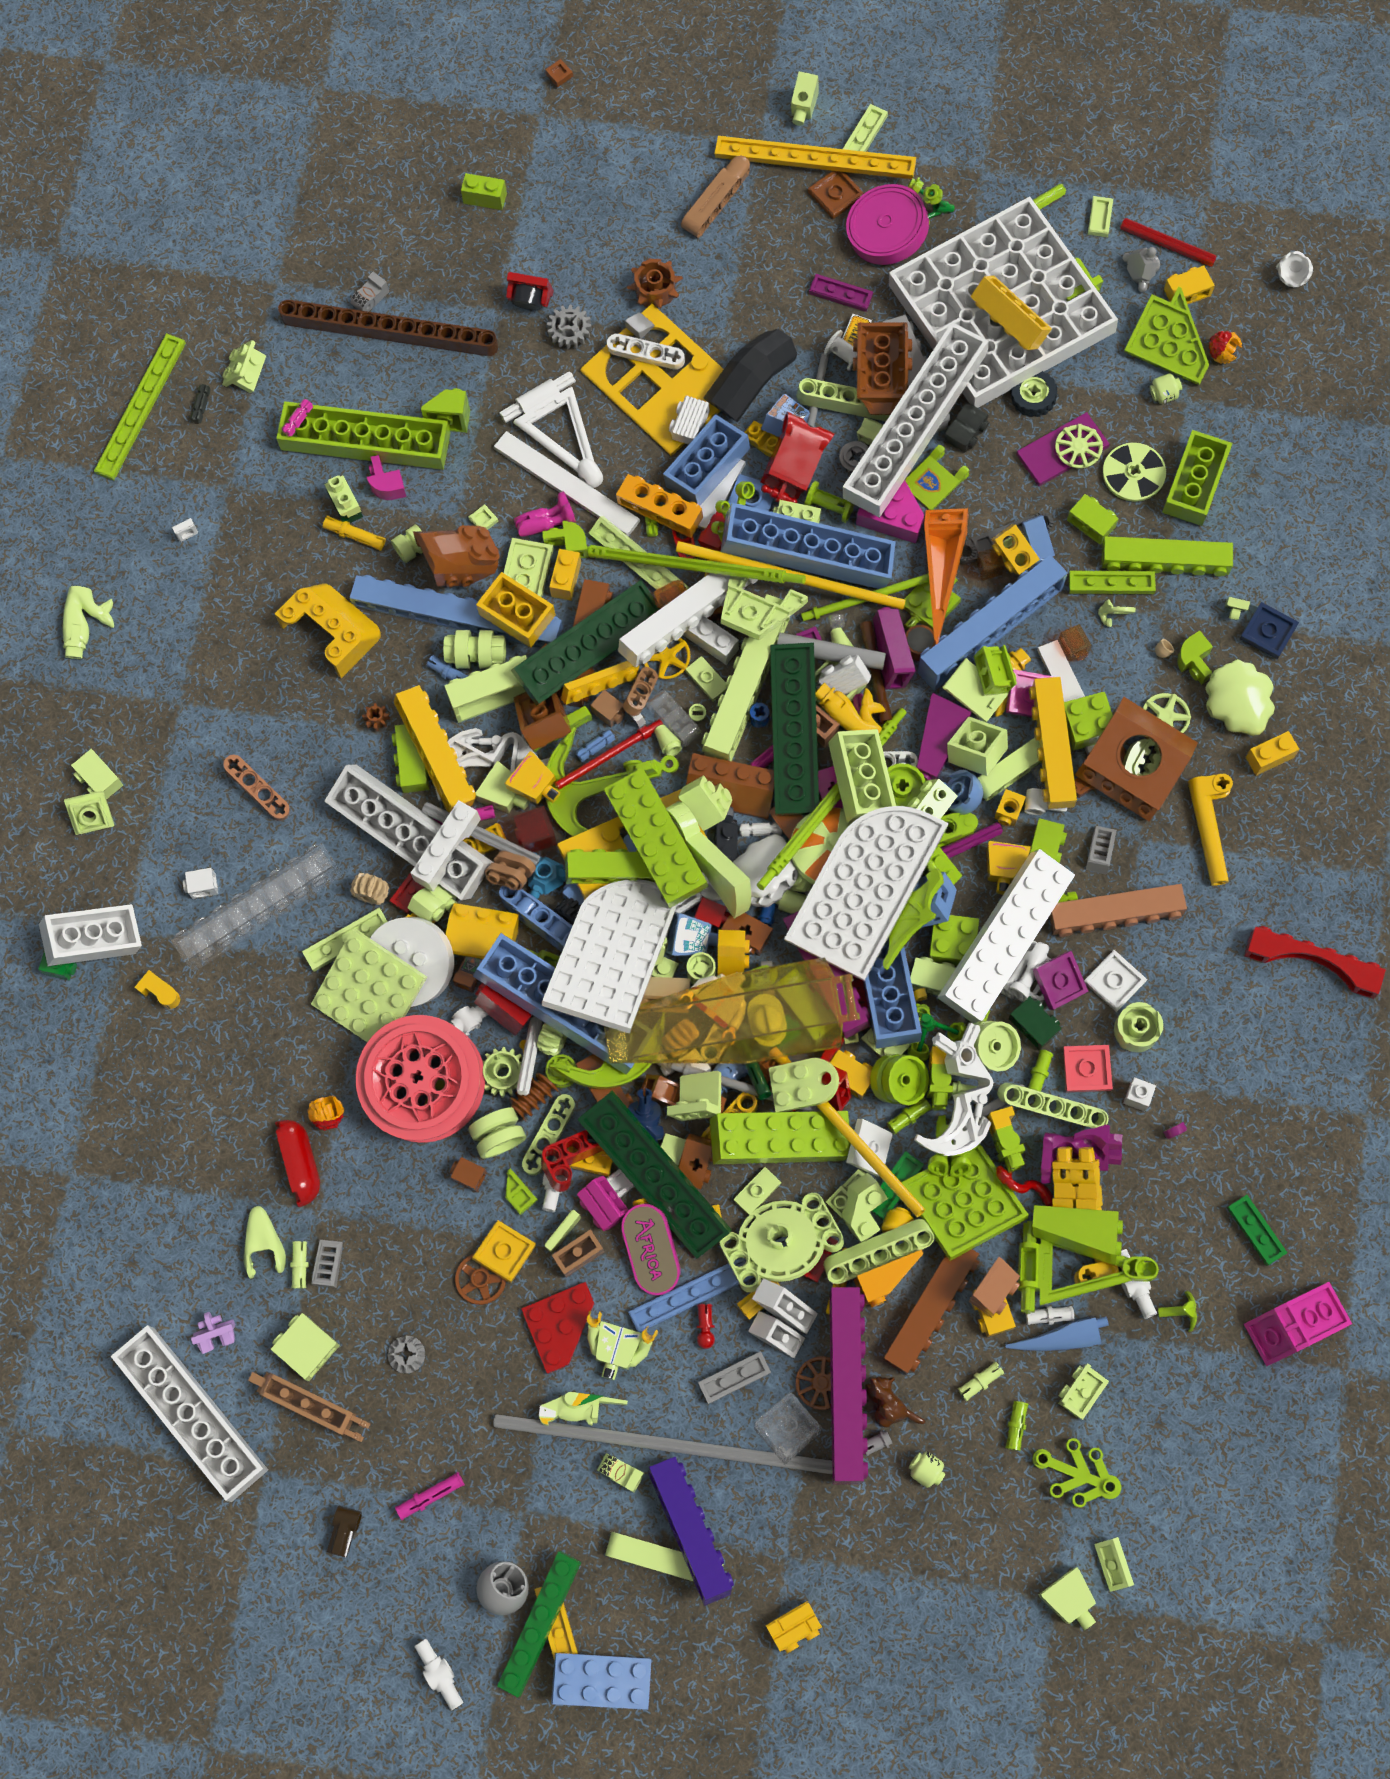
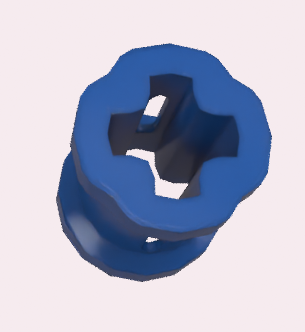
M756 703L750 709L751 724L756 728L765 727L769 721L768 706L763 703Z

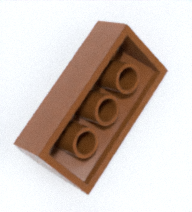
M696 753L692 754L686 785L704 775L707 781L712 782L714 786L721 783L724 789L726 788L732 796L730 807H733L735 813L768 820V811L771 809L775 792L774 770Z

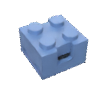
M941 872L944 883L936 892L931 902V911L936 914V917L922 927L949 920L957 889L945 872ZM926 876L920 877L913 891H916L928 881Z

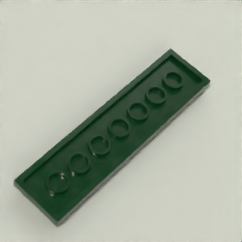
M640 580L514 667L511 671L537 706L563 688L564 684L573 681L617 650L621 637L659 611L661 607L642 580Z
M814 642L770 645L775 815H808L819 805Z
M613 1090L577 1119L647 1202L665 1214L671 1230L696 1259L730 1234L732 1229Z

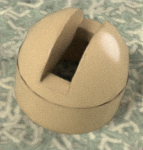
M1162 639L1155 647L1156 655L1161 658L1168 657L1174 652L1172 644L1166 639Z

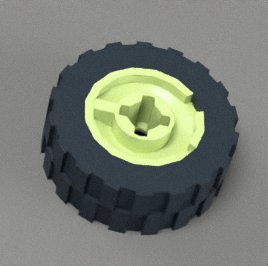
M1043 371L1011 388L1012 404L1023 415L1029 417L1046 415L1053 409V405L1056 403L1057 384H1055V380L1048 373Z

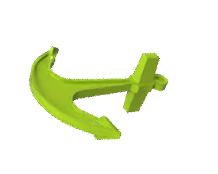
M573 727L571 732L560 741L548 761L547 768L555 775L556 781L566 776L564 763L571 750L577 730L576 727ZM667 755L663 757L661 763L653 759L636 764V769L582 782H571L558 790L560 796L554 803L547 798L546 802L556 822L567 833L576 836L588 830L577 820V808L582 801L605 792L604 788L642 767L648 778L652 780L662 777L663 771L666 773L676 772L679 762L674 756ZM668 761H673L671 768L666 767Z
M662 1012L660 1019L652 1029L654 1033L627 1074H624L605 1061L600 1068L592 1071L550 1064L549 1068L555 1070L566 1079L589 1088L609 1089L628 1084L641 1076L656 1059L662 1046L666 1012Z

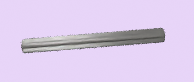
M428 802L422 808V813L442 823L450 814ZM476 826L470 835L501 851L527 857L535 866L540 861L539 855L479 826Z

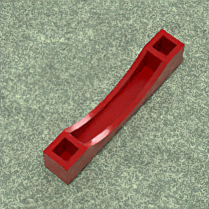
M1255 926L1251 931L1244 957L1263 963L1285 958H1300L1316 962L1337 974L1346 983L1351 992L1374 999L1379 994L1386 969L1380 968V965L1377 963H1365L1359 961L1356 956L1338 954L1332 948H1320L1307 940H1295L1289 934H1277L1265 926Z

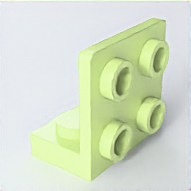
M711 1071L680 1077V1102H677L674 1106H667L668 1116L680 1121L710 1118L717 1113H721V1072Z

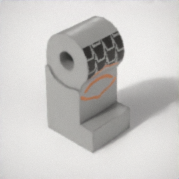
M372 272L363 287L353 294L350 301L351 305L358 310L369 312L389 293L387 282L375 272Z

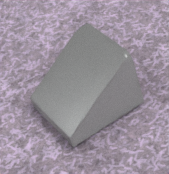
M640 312L625 320L626 328L639 339H642L655 326Z

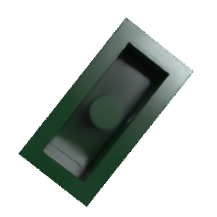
M1029 996L1027 1000L1010 1014L1008 1019L1040 1051L1059 1034L1062 1028L1059 1026L1060 1022L1053 1015L1049 1016L1043 1010L1044 1006L1039 1000H1033Z

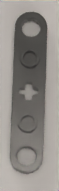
M1039 512L1033 516L1025 517L965 541L963 549L970 550L971 555L967 558L961 556L960 563L969 564L995 554L996 552L992 548L994 543L991 539L1011 524H1016L1026 538L1022 522L1043 515L1044 520L1049 524L1047 526L1049 533L1054 524L1051 514Z

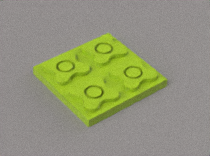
M980 1143L973 1149L963 1153V1156L970 1159L972 1170L966 1175L959 1177L951 1176L950 1156L948 1157V1173L946 1176L936 1175L927 1168L901 1182L925 1208L924 1213L920 1217L928 1223L934 1238L949 1261L1023 1222L1029 1216L1013 1191L997 1178L996 1166Z

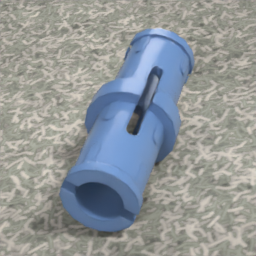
M432 655L429 659L435 662L436 665L429 661L426 664L428 668L441 674V677L445 680L468 677V675L455 669L453 664H447L435 655Z

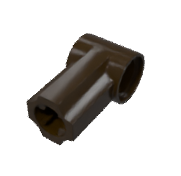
M343 1506L337 1507L332 1523L334 1528L327 1549L328 1553L342 1557L348 1556L354 1533L359 1528L362 1517L361 1511Z

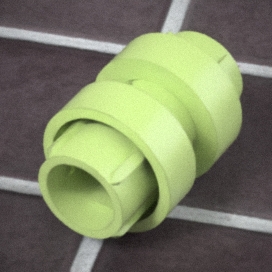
M456 630L455 635L444 637V661L446 663H455L456 668L470 669L471 662H479L480 669H489L490 666L497 663L503 664L506 661V638L494 635L493 630H480L479 637L471 636L470 630Z

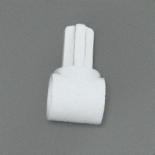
M1027 789L1025 813L1043 815L1046 810L1067 811V808L1048 809L1047 802H1043L1042 789Z

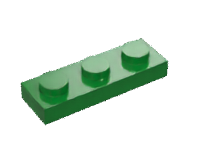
M905 1151L891 1172L900 1182H903L918 1174L924 1164ZM885 1181L880 1187L888 1199L871 1211L882 1220L885 1219L887 1212L893 1209L900 1200Z
M1248 1195L1227 1207L1266 1266L1288 1253Z

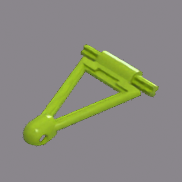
M1032 1221L1023 1223V1242L1019 1244L1018 1275L1020 1276L1018 1279L1020 1284L1018 1290L1021 1291V1312L1035 1313V1292L1040 1291L1041 1306L1130 1281L1149 1282L1158 1275V1265L1153 1259L1138 1256L1128 1258L1121 1255L1116 1256V1264L1112 1265L1123 1268L1122 1272L1052 1290L1053 1246L1093 1259L1096 1258L1041 1239V1244H1038L1037 1237L1033 1236Z

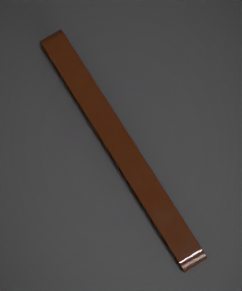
M284 300L278 306L282 321L288 326L483 356H492L498 351L497 338L491 330L295 300Z

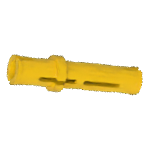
M326 516L323 522L324 529L333 531L342 538L353 539L379 551L385 545L386 539L384 537L350 525V522H342L330 516Z

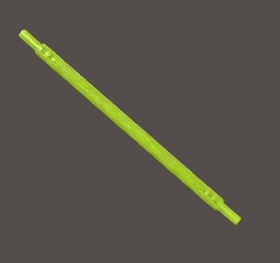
M595 545L587 546L588 556L591 558L595 557L598 559H610L779 583L793 582L804 584L806 581L805 575L786 573L785 570Z
M900 708L892 717V720H887L881 727L882 730L879 736L882 747L896 731L898 723L906 715L905 709ZM838 783L833 786L767 867L768 871L757 883V887L760 890H764L770 881L781 873L840 800L841 795Z

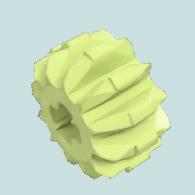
M545 1023L537 1038L538 1050L547 1055H558L564 1047L567 1037Z

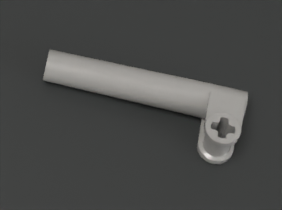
M779 633L777 644L814 642L815 659L840 663L846 656L850 655L853 657L859 655L866 667L883 670L886 653Z

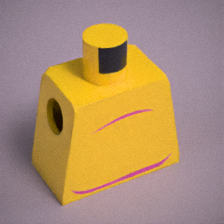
M532 751L527 754L505 782L508 790L536 804L543 797L554 803L560 796V792L552 787L556 782L555 775Z
M994 841L988 842L986 848L988 881L997 882L996 893L1004 895L1027 859L1030 846Z

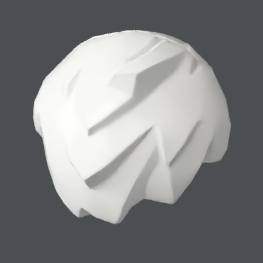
M1299 251L1288 253L1276 266L1280 280L1289 287H1300L1306 284L1313 273V265L1310 259Z

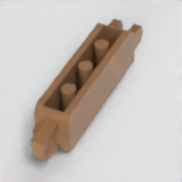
M252 1372L248 1381L259 1386L257 1392L260 1395L343 1436L347 1435L362 1442L364 1437L349 1429L353 1422L358 1423L363 1428H369L370 1423L356 1417V1414L272 1373L266 1372L265 1376L262 1377Z

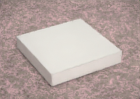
M1115 950L1084 980L1085 984L1116 1012L1147 981L1139 971Z

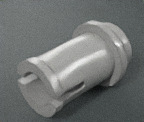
M881 1430L879 1431L880 1434L867 1440V1456L884 1447L890 1448L889 1445L893 1443L887 1430L884 1432Z

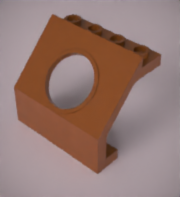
M1123 697L1113 711V716L1077 770L1075 776L1147 821H1150L1155 813L1159 811L1190 761L1198 742L1126 697ZM1133 736H1144L1156 743L1161 758L1159 766L1153 773L1138 776L1125 769L1120 759V751L1127 739Z

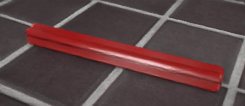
M1124 218L1121 223V230L1208 266H1213L1215 263L1216 255L1128 218Z

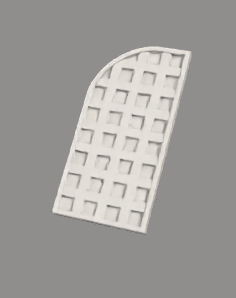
M646 880L617 881L594 891L584 900L579 909L542 1000V1006L630 1034L678 904L669 908L656 883Z

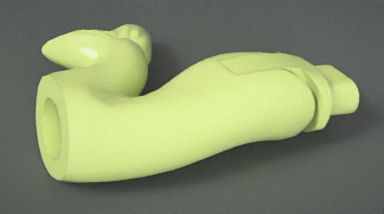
M81 586L69 587L63 613V648L65 649L66 658L82 659L83 651L86 650V644L89 640V626L82 609L103 624L114 628L113 618L109 614L113 607L112 599L98 606L94 602L91 589Z

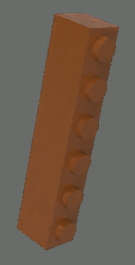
M584 579L573 627L612 600L613 592H610L609 583ZM591 667L574 680L593 674L595 670ZM561 688L560 690L557 691L558 694H559L560 700H561L563 688ZM589 696L567 705L582 708L584 701L588 702Z
M971 1249L951 1261L945 1255L883 1361L905 1375L909 1371L914 1373L921 1361L917 1357L921 1351L926 1353L933 1341L929 1337L933 1331L938 1333L944 1323V1320L941 1319L945 1310L950 1313L956 1303V1300L953 1299L957 1291L962 1293L968 1283L965 1279L969 1271L974 1273L980 1262L976 1259L979 1255L978 1252Z

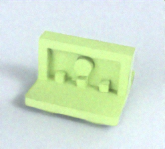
M253 340L232 350L229 356V360H231L229 367L223 373V386L227 387L234 384L249 393L254 391L266 355L254 349L255 342Z

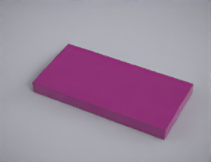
M1087 412L1017 451L1016 455L1039 487L1073 468L1060 460L1055 449L1056 439L1064 428L1082 424L1083 426L1095 429L1103 441L1102 451L1109 448V442ZM1078 430L1070 431L1075 438L1078 437ZM1082 430L1081 437L1085 438L1089 432ZM1064 434L1061 440L1072 441L1067 434ZM1092 436L1087 442H1097V440ZM1059 444L1060 452L1070 448L1068 445ZM1099 446L1088 447V449L1098 454ZM1069 452L1062 457L1070 462L1073 454ZM1085 453L1086 460L1093 457L1092 455ZM1077 456L1073 464L1079 465L1082 463L1081 456Z

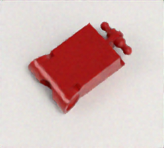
M787 411L783 421L782 434L778 439L760 483L765 484L761 487V491L768 493L777 503L780 500L797 503L800 494L803 491H807L823 450L832 440L835 433L820 426L810 427L803 418Z

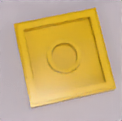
M497 1220L473 1255L472 1260L512 1283L534 1250L536 1243Z

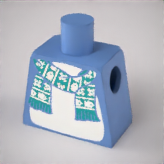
M675 912L670 924L666 953L674 956L693 955L698 952L707 953L708 945L718 947V933L711 932L710 923Z

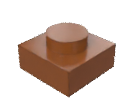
M561 59L545 69L546 75L557 87L573 77V72Z

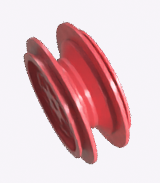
M406 1016L386 1024L367 1042L357 1064L356 1090L363 1110L381 1130L411 1142H435L457 1133L477 1112L485 1090L484 1064L472 1040L454 1025L433 1016ZM418 1050L420 1053L419 1059L412 1062L410 1054L412 1051ZM440 1057V1066L433 1069L431 1066L432 1059ZM401 1065L403 1069L401 1075L394 1077L393 1069ZM421 1074L423 1080H418L417 1082L414 1078L416 1075L419 1076ZM444 1079V1089L437 1091L435 1088L436 1082ZM405 1087L407 1091L406 1096L403 1099H398L397 1091ZM426 1094L428 1102L426 1105L420 1106L418 1099L421 1095Z

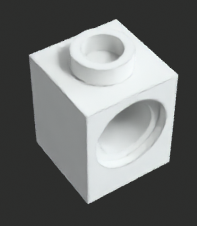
M212 868L185 872L186 880H183L184 891L192 899L218 894L216 873Z
M1134 1077L1129 1085L1123 1104L1145 1112L1150 1105L1156 1085Z

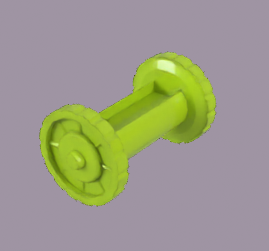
M817 481L812 483L804 504L811 506L814 503L842 515L841 521L847 523L855 504L820 490L819 482Z

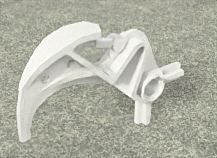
M474 728L462 731L447 741L450 748L453 747L456 751V760L459 766L463 768L493 767L497 761H500L509 745L514 744L510 769L513 773L527 754L532 751L524 739L514 732L507 733L502 737L495 735L492 738H480L483 735L482 730ZM471 745H492L494 750L483 753ZM550 758L541 760L546 767ZM436 790L438 801H442Z
M973 1023L968 1024L961 1041L953 1042L939 1032L936 1037L932 1038L933 1045L946 1053L944 1061L947 1074L975 1079L979 1083L976 1088L953 1095L954 1110L952 1120L941 1136L931 1140L916 1134L914 1141L923 1147L943 1154V1156L957 1155L973 1149L986 1137L991 1122L986 1117L982 1116L981 1118L983 1105L988 1100L986 1095L991 1091L994 1082L976 1054L974 1043L981 1029L980 1026ZM971 1101L975 1102L976 1104L974 1117L970 1105Z

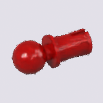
M698 1304L699 1326H696V1328H701V1332L697 1336V1343L701 1348L709 1349L715 1343V1337L710 1332V1328H715V1325H712V1304Z

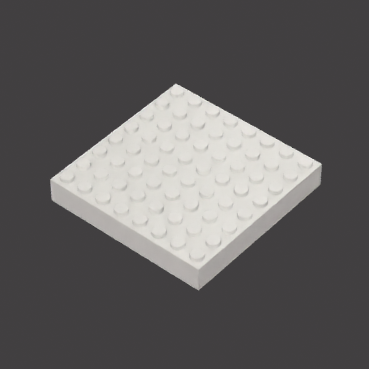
M1031 197L1018 202L889 272L890 288L933 350L952 322L988 340L987 355L962 391L968 402L977 408L1008 392L1023 381L1050 369L1116 332L1118 318ZM994 275L1052 328L1038 349H1023L1015 337L1005 333L1003 326L990 319V314L975 305V301L970 296L984 276ZM1082 284L1085 293L1067 302L1066 299L1073 295L1074 288Z

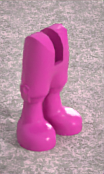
M564 491L558 493V503L556 506L550 509L539 508L514 518V524L521 537L534 535L554 528V526L563 525V521L576 523L572 508Z

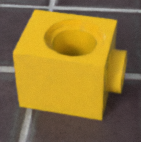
M1005 789L994 819H997L1004 826H1015L1026 796ZM1010 806L1015 812L1007 813L1004 807Z

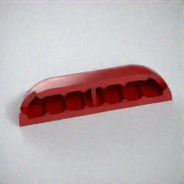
M280 1120L275 1122L278 1129L276 1134L292 1193H295L298 1207H302L316 1198L320 1189L319 1174L305 1128L293 1120Z

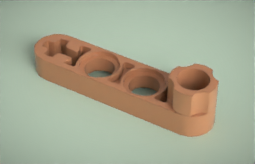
M238 755L226 757L224 760L226 774L238 783L272 818L277 821L285 820L290 814L288 803ZM232 763H237L240 770L237 771L235 768L230 770L229 768ZM246 775H252L256 780L253 785L247 786L243 783V778ZM262 790H268L271 793V797L266 801H262L258 797L259 792ZM275 798L278 799L275 801L278 807L284 806L285 813L283 815L281 813L275 814L276 809L271 804Z

